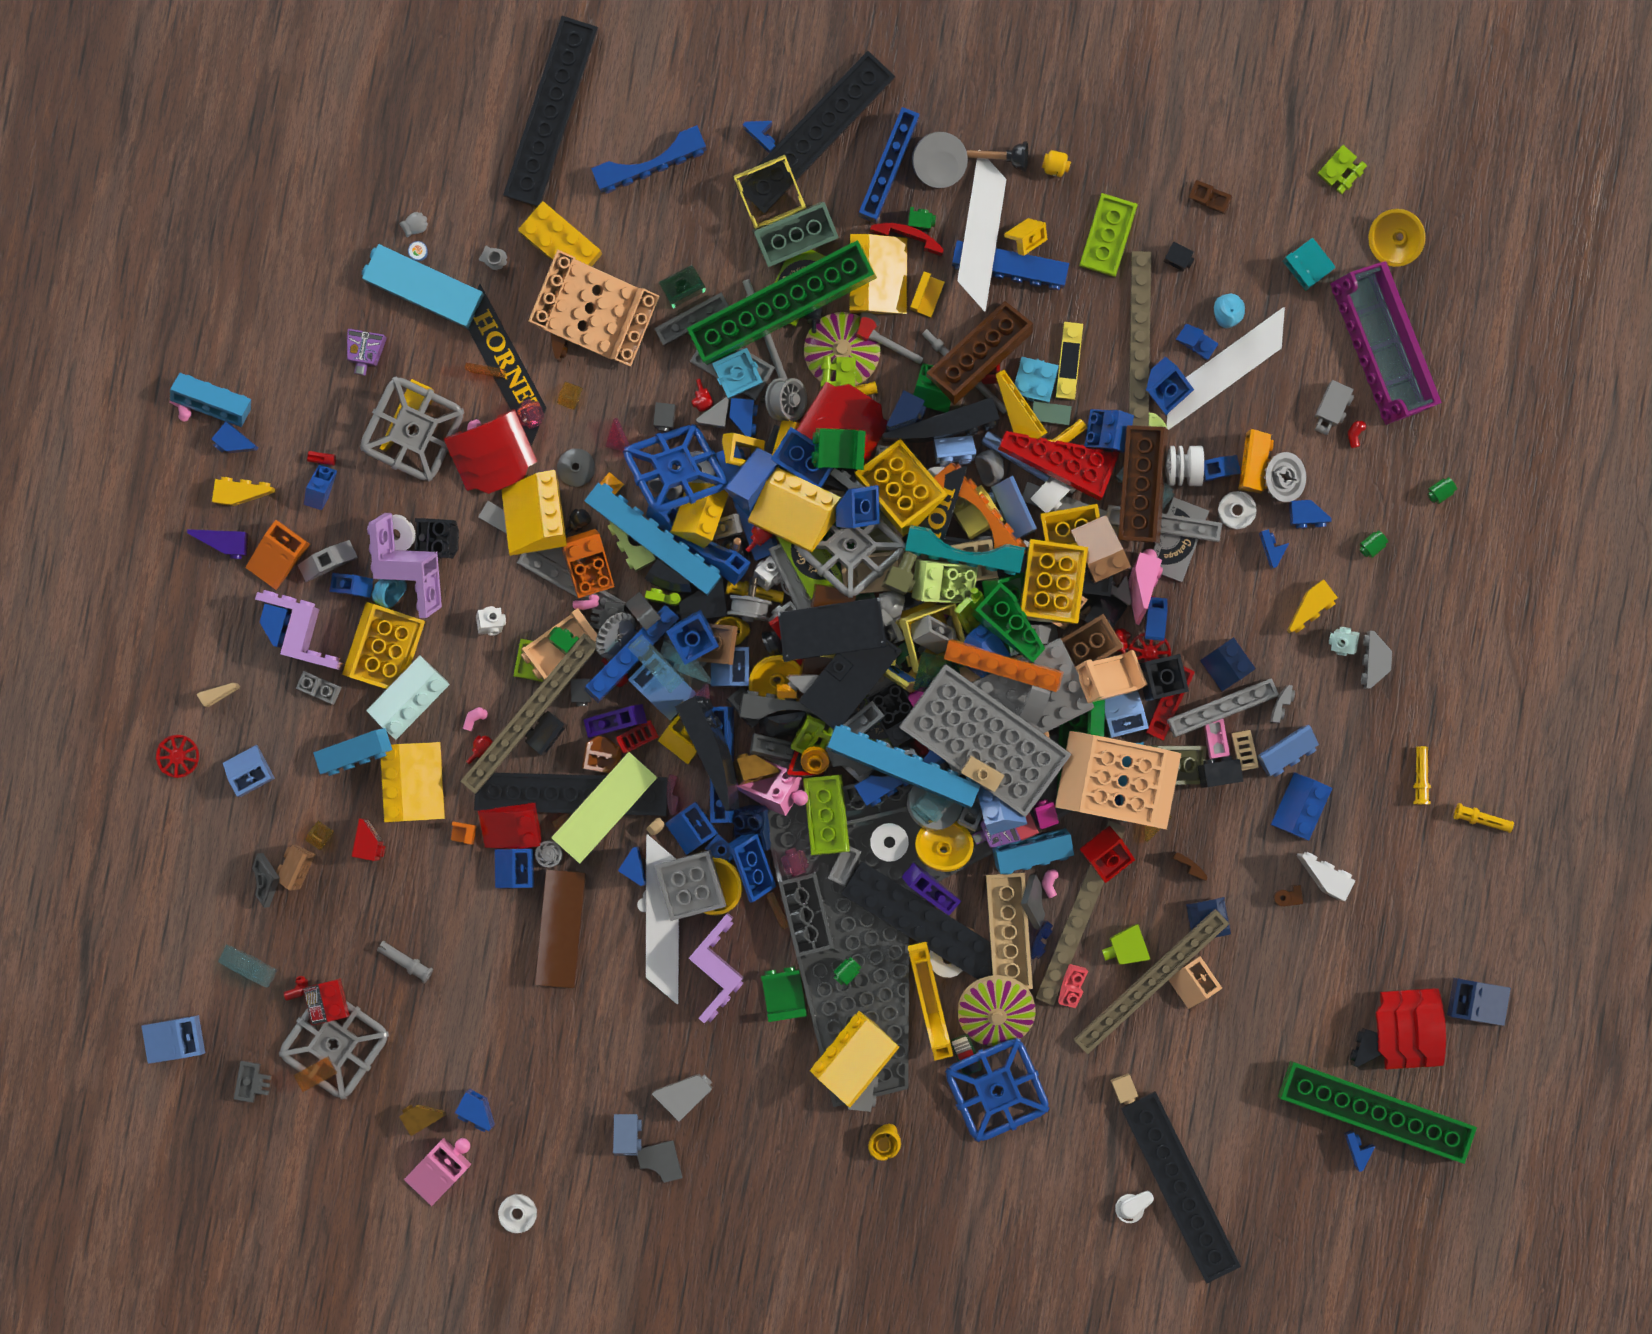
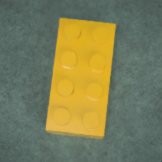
M543 201L518 229L525 239L551 261H553L556 251L560 250L592 267L602 255L601 250Z

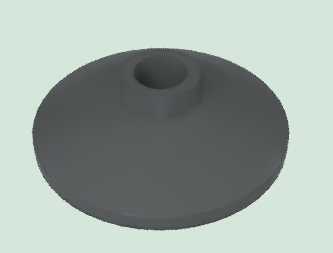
M577 448L570 449L559 458L557 472L561 480L567 485L574 487L583 486L593 478L595 462L587 451ZM573 464H579V469L573 470Z

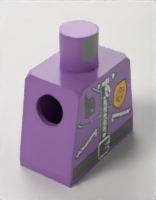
M348 329L347 359L352 363H356L354 374L365 376L367 365L377 366L386 342L384 335Z
M984 819L979 822L982 830L972 834L976 845L987 841L990 848L1021 840L1016 828L990 835L985 826Z

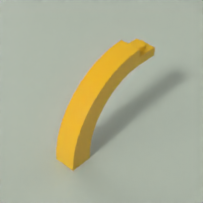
M927 942L908 946L909 956L934 1061L952 1057L953 1052Z

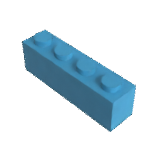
M179 373L170 389V401L242 427L251 411V399L246 396L214 386L209 382L198 380L190 375Z
M386 728L313 752L319 773H328V776L340 773L339 769L341 768L344 771L354 768L355 763L359 762L362 765L371 762L370 758L375 757V759L385 757L386 752L392 750Z
M1066 828L1029 837L1022 841L992 847L996 869L1000 874L1004 875L1012 874L1015 870L1019 869L1028 870L1032 866L1039 864L1047 865L1054 860H1067L1070 856H1074L1071 834Z

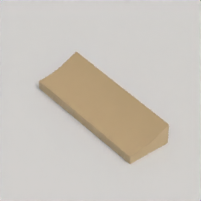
M1025 873L986 875L993 975L1014 978L1028 989H1033L1028 916L1021 905L1026 888Z

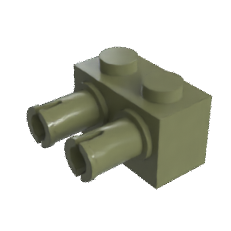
M906 551L903 554L899 567L892 566L888 569L882 587L901 595L909 593L915 583L911 569L917 555Z

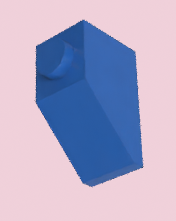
M225 422L212 437V440L215 442L213 446L222 453L224 450L228 453L257 451L259 448L228 422Z
M332 573L329 592L371 597L373 590L372 578Z

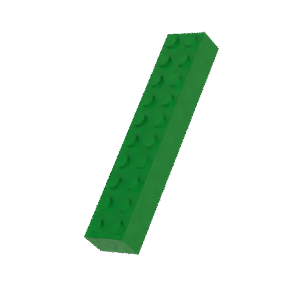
M857 240L688 327L687 330L702 361L709 365L877 279V276L862 245Z
M1291 1060L1278 1097L1282 1100L1465 1164L1477 1129L1476 1126Z

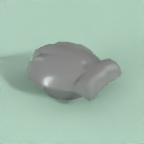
M418 212L410 214L405 221L399 223L407 238L412 234L424 232L428 225L427 217Z
M485 246L479 261L485 262L493 270H498L507 264V256L501 249Z

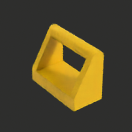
M736 433L723 434L722 444L726 463L742 467L746 460L734 457L735 445L750 448L752 454L756 448L764 450L765 441Z

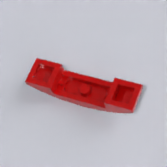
M898 223L871 225L870 233L889 236L891 231L926 243L924 251L939 256L943 255L944 249L940 244L916 228Z
M1184 667L1187 685L1189 686L1195 671ZM1184 693L1160 698L1149 723V728L1146 731L1147 734L1164 741L1170 728L1167 720L1174 717Z

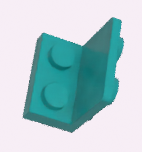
M1311 238L1293 253L1291 252L1282 261L1305 291L1335 269V265L1314 238Z

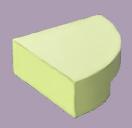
M1149 413L1148 426L1167 428L1164 421L1158 415Z

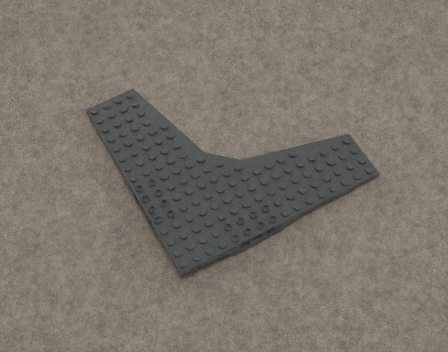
M1059 734L1049 736L1051 740L1059 745ZM947 761L940 765V769L944 771L951 770ZM962 774L959 777L966 779L967 776ZM1057 775L1039 800L1046 798L1048 801L1054 802L1055 805L1057 798ZM858 783L843 786L849 846L861 851L849 880L862 861L926 901L924 897L910 888L902 878L903 874L913 863L920 866L939 882L993 853L987 841L976 845L973 839L972 856L963 867L950 872L933 870L919 859L916 852V837L922 827L912 819L908 811L907 796L912 786L911 784L907 786L899 785L896 787L897 792L889 797L887 794L880 797L881 802L873 807L870 804L866 806L854 787ZM794 803L786 816L768 809L771 853L821 1056L824 1054L826 1049L838 1037L839 1033L847 1026L851 1018L860 1011L874 1021L899 1046V1049L877 1074L879 1076L878 1087L874 1088L873 1095L877 1097L908 1089L909 936L842 895L841 893L845 886L828 879L839 853L811 855L806 804L798 806ZM1055 807L1058 819L1072 812L1071 810ZM1031 809L1030 813L1033 816L1037 829H1039L1035 815L1033 813V810ZM884 823L899 825L908 836L909 845L907 851L896 861L879 859L873 853L870 846V838L873 831ZM979 824L975 832L968 829L971 836L972 834L982 830ZM886 837L884 845L887 848L893 847L895 844L894 838ZM852 957L862 967L859 970L860 973L848 985L845 983L840 985L833 978L836 975L834 970L845 959L848 960ZM830 1091L833 1107L845 1105L842 1100Z

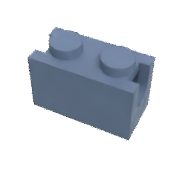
M614 1114V1156H638V1151H641L642 1141L638 1139V1131H642V1120H638L637 1114Z

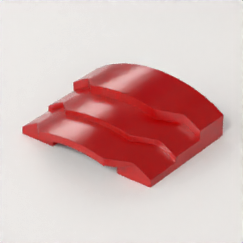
M826 381L795 430L813 440V433L816 432V428L866 431L865 465L886 430L888 421L883 418L881 404L854 386L845 384L835 387Z
M515 409L470 430L460 431L444 438L467 491L476 488L489 494L524 479L528 467L537 462Z
M1439 988L1380 992L1381 1005L1375 1013L1378 1030V1052L1384 1057L1385 1069L1444 1066L1446 1025Z

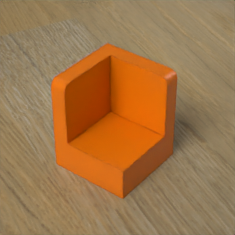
M452 821L451 840L474 844L477 825Z

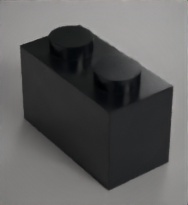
M1233 756L1221 758L1222 762L1215 763V759L1204 760L1203 765H1197L1201 788L1244 782L1240 759L1233 760Z

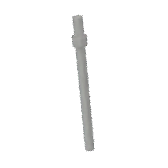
M750 279L744 280L743 285L747 293L746 297L755 292ZM771 334L764 336V340L778 377L787 380Z
M927 329L922 333L932 344L931 347L936 352L939 351L943 356L950 352L944 346V343L934 337ZM981 381L975 386L987 399L993 398L996 408L1004 414L1007 411L1005 405Z

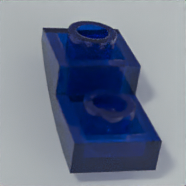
M1047 920L1037 932L1032 943L1030 956L1033 960L1035 958L1039 959L1046 950L1044 948L1046 945L1041 939L1044 938L1046 940L1053 932L1051 930L1053 925Z

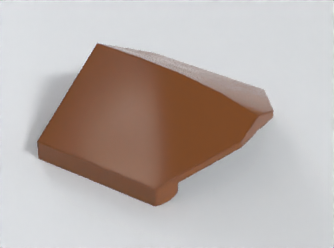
M596 736L586 742L582 768L610 773L620 762L622 749L609 738Z

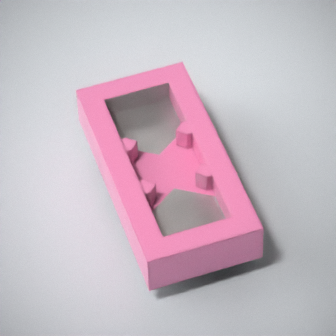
M1221 719L1204 726L1209 758L1230 756L1224 720Z

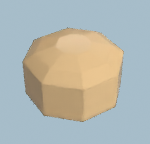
M657 818L646 830L650 835H656L664 828L665 823L661 818Z

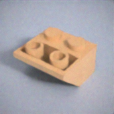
M1199 955L1191 959L1169 979V982L1188 1009L1208 999L1222 989Z

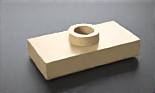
M971 755L961 770L962 774L993 792L996 791L1005 776Z

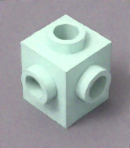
M1348 627L1336 629L1334 633H1331L1329 644L1332 645L1331 650L1336 651V654L1347 656V653L1354 655L1357 652L1360 633L1353 632Z

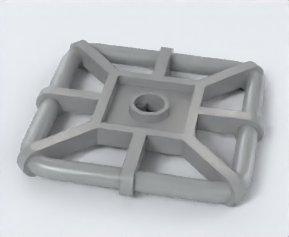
M393 377L388 383L377 408L372 411L373 416L362 437L360 449L367 455L390 465L394 470L399 469L420 480H427L429 482L437 474L448 451L445 441L433 437L432 434L438 423L452 418L455 419L446 437L457 433L463 419L464 410L456 403L435 394L431 389L427 390L404 378ZM401 386L424 396L419 410H415L407 405ZM394 388L402 406L396 419L383 413ZM430 400L453 410V412L437 418L424 414ZM380 417L394 423L387 436L369 442ZM415 424L417 432H413L410 435L408 427ZM429 440L441 445L431 469H429L424 455ZM389 441L401 445L395 459L372 448ZM407 448L418 453L424 473L401 462Z
M880 517V524L869 525L864 530L860 527H842L838 529L832 525L829 531L834 535L827 541H820L815 548L826 549L833 555L824 565L807 550L795 545V549L818 571L817 574L821 577L824 576L842 594L848 596V598H853V596L862 592L877 577L880 578L884 575L883 572L906 551V544ZM875 528H879L894 543L875 542L869 534ZM846 543H854V549H848ZM875 550H895L879 566L868 557ZM838 561L848 569V588L828 571ZM863 561L872 572L853 588V569Z
M347 1002V1006L351 1015L343 1026L336 1021L325 1022L320 1030L307 1022L310 1018L307 1008L304 1014L296 1020L297 1024L283 1042L279 1052V1057H282L287 1064L306 1076L308 1081L315 1082L340 1099H346V1096L352 1093L366 1071L371 1069L370 1065L384 1047L389 1036L388 1031L386 1032V1029L381 1024L360 1011L361 1008L355 1007ZM355 1017H357L378 1033L358 1037L347 1029ZM303 1027L316 1035L309 1046L288 1050ZM379 1038L365 1061L352 1054L358 1042ZM336 1039L339 1046L338 1048L334 1047L331 1049L329 1040L334 1041ZM309 1051L320 1060L311 1071L290 1055ZM349 1058L358 1064L360 1068L347 1087L344 1088L341 1067ZM324 1062L335 1069L338 1089L317 1075Z

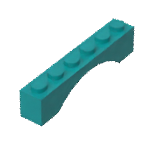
M911 525L905 550L917 556L926 554L928 558L939 560L941 557L946 558L950 563L958 564L959 561L967 562L966 565L970 567L982 565L986 566L985 569L990 571L1002 569L1005 570L1004 573L1016 575V572L1020 573L1025 547L1005 544L990 551L968 552L944 543L929 528Z

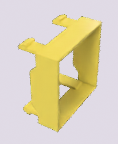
M785 155L734 176L755 229L776 222L806 208ZM785 159L783 162L787 171L791 174L799 194L798 199L801 206L757 224L754 215L750 213L742 193L743 188L737 178L749 175Z
M956 603L935 605L896 620L898 627L904 634L909 656H906L908 667L913 668V672L922 674L952 663V661L942 658L925 664L920 668L908 622L943 610V614L952 616L957 638L960 642H964L965 637L962 626L954 612L957 608Z

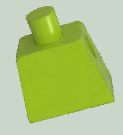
M1134 924L1110 937L1109 940L1112 946L1102 949L1105 961L1116 957L1119 965L1150 959L1138 924Z

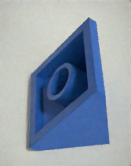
M634 847L618 871L642 886L646 885L645 873L639 847Z

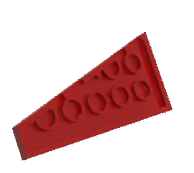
M1009 431L1004 433L998 450L1099 501L1103 498L1120 453L1116 451L1112 453L1105 452L1104 449L1096 448V450L1089 449L1084 445L1062 441H1047L1046 438L1041 437L1036 439L1025 434Z

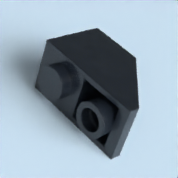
M1365 1028L1358 1031L1355 1039L1357 1046L1350 1055L1351 1065L1356 1067L1381 1055L1378 1052V1032Z

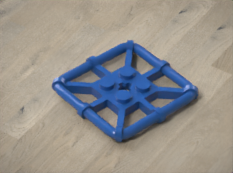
M694 424L663 434L657 433L654 437L631 444L623 450L625 461L635 478V484L640 487L649 506L656 513L668 511L688 503H696V500L721 492L728 484L726 476L716 459V453L711 450L704 435L697 428V425ZM688 433L681 446L669 449L666 440ZM695 435L704 453L692 457L688 446ZM657 443L663 450V452L655 455L640 451V449ZM632 457L651 463L655 470L641 475ZM709 461L717 477L701 472L696 464ZM672 465H675L676 467L680 466V468L678 470L672 469ZM659 477L663 488L657 501H655L646 482ZM699 479L715 486L693 493L688 482ZM679 485L683 487L687 496L662 504L669 489Z
M1010 1039L986 1050L981 1049L978 1051L979 1053L946 1068L947 1082L957 1102V1110H960L974 1141L988 1140L1011 1129L1014 1131L1017 1129L1016 1127L1039 1118L1049 1111L1048 1099L1038 1078L1039 1073L1034 1069L1024 1044L1020 1042L1021 1039ZM1012 1047L1005 1065L992 1071L987 1057ZM1018 1050L1028 1073L1014 1079L1010 1067ZM982 1060L987 1074L973 1078L957 1072V1070ZM954 1077L974 1084L978 1096L964 1101ZM1031 1080L1041 1103L1022 1097L1017 1085ZM995 1086L1003 1087L1000 1095L992 1093ZM981 1101L986 1112L977 1131L967 1107ZM1021 1102L1038 1110L1013 1120L1008 1107ZM1004 1110L1008 1123L984 1133L990 1116Z

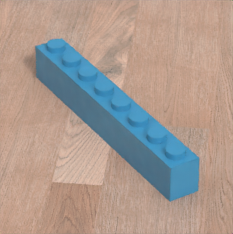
M597 483L584 501L708 596L722 578L719 575L720 570L712 564L709 567L703 563L705 559L698 553H695V555L688 551L690 548L682 541L679 544L674 541L673 538L675 536L665 529L663 532L657 528L659 524L652 518L649 520L642 516L644 512L636 506L631 508L627 505L629 501L622 495L615 496L612 493L613 489L606 483L603 485Z
M845 725L835 726L826 747L827 750L970 809L973 806L980 785L976 784L977 782L971 778H961L958 776L959 773L950 769L944 771L940 769V765L930 762V764L925 763L923 758L912 754V757L908 756L900 748L894 747V749L887 747V743L876 739V742L872 741L864 733L858 732V734L851 732V728Z

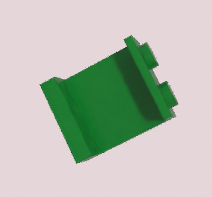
M816 428V432L813 433L815 452H812L811 458L814 467L864 470L866 431Z
M795 966L783 968L784 972L776 973V969L764 971L765 975H761L768 1022L807 1016L800 970H795Z

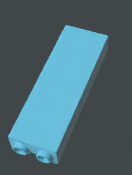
M378 244L377 248L374 247L372 249L369 265L366 264L362 270V279L365 282L464 328H469L475 316L474 314L484 297L482 291Z

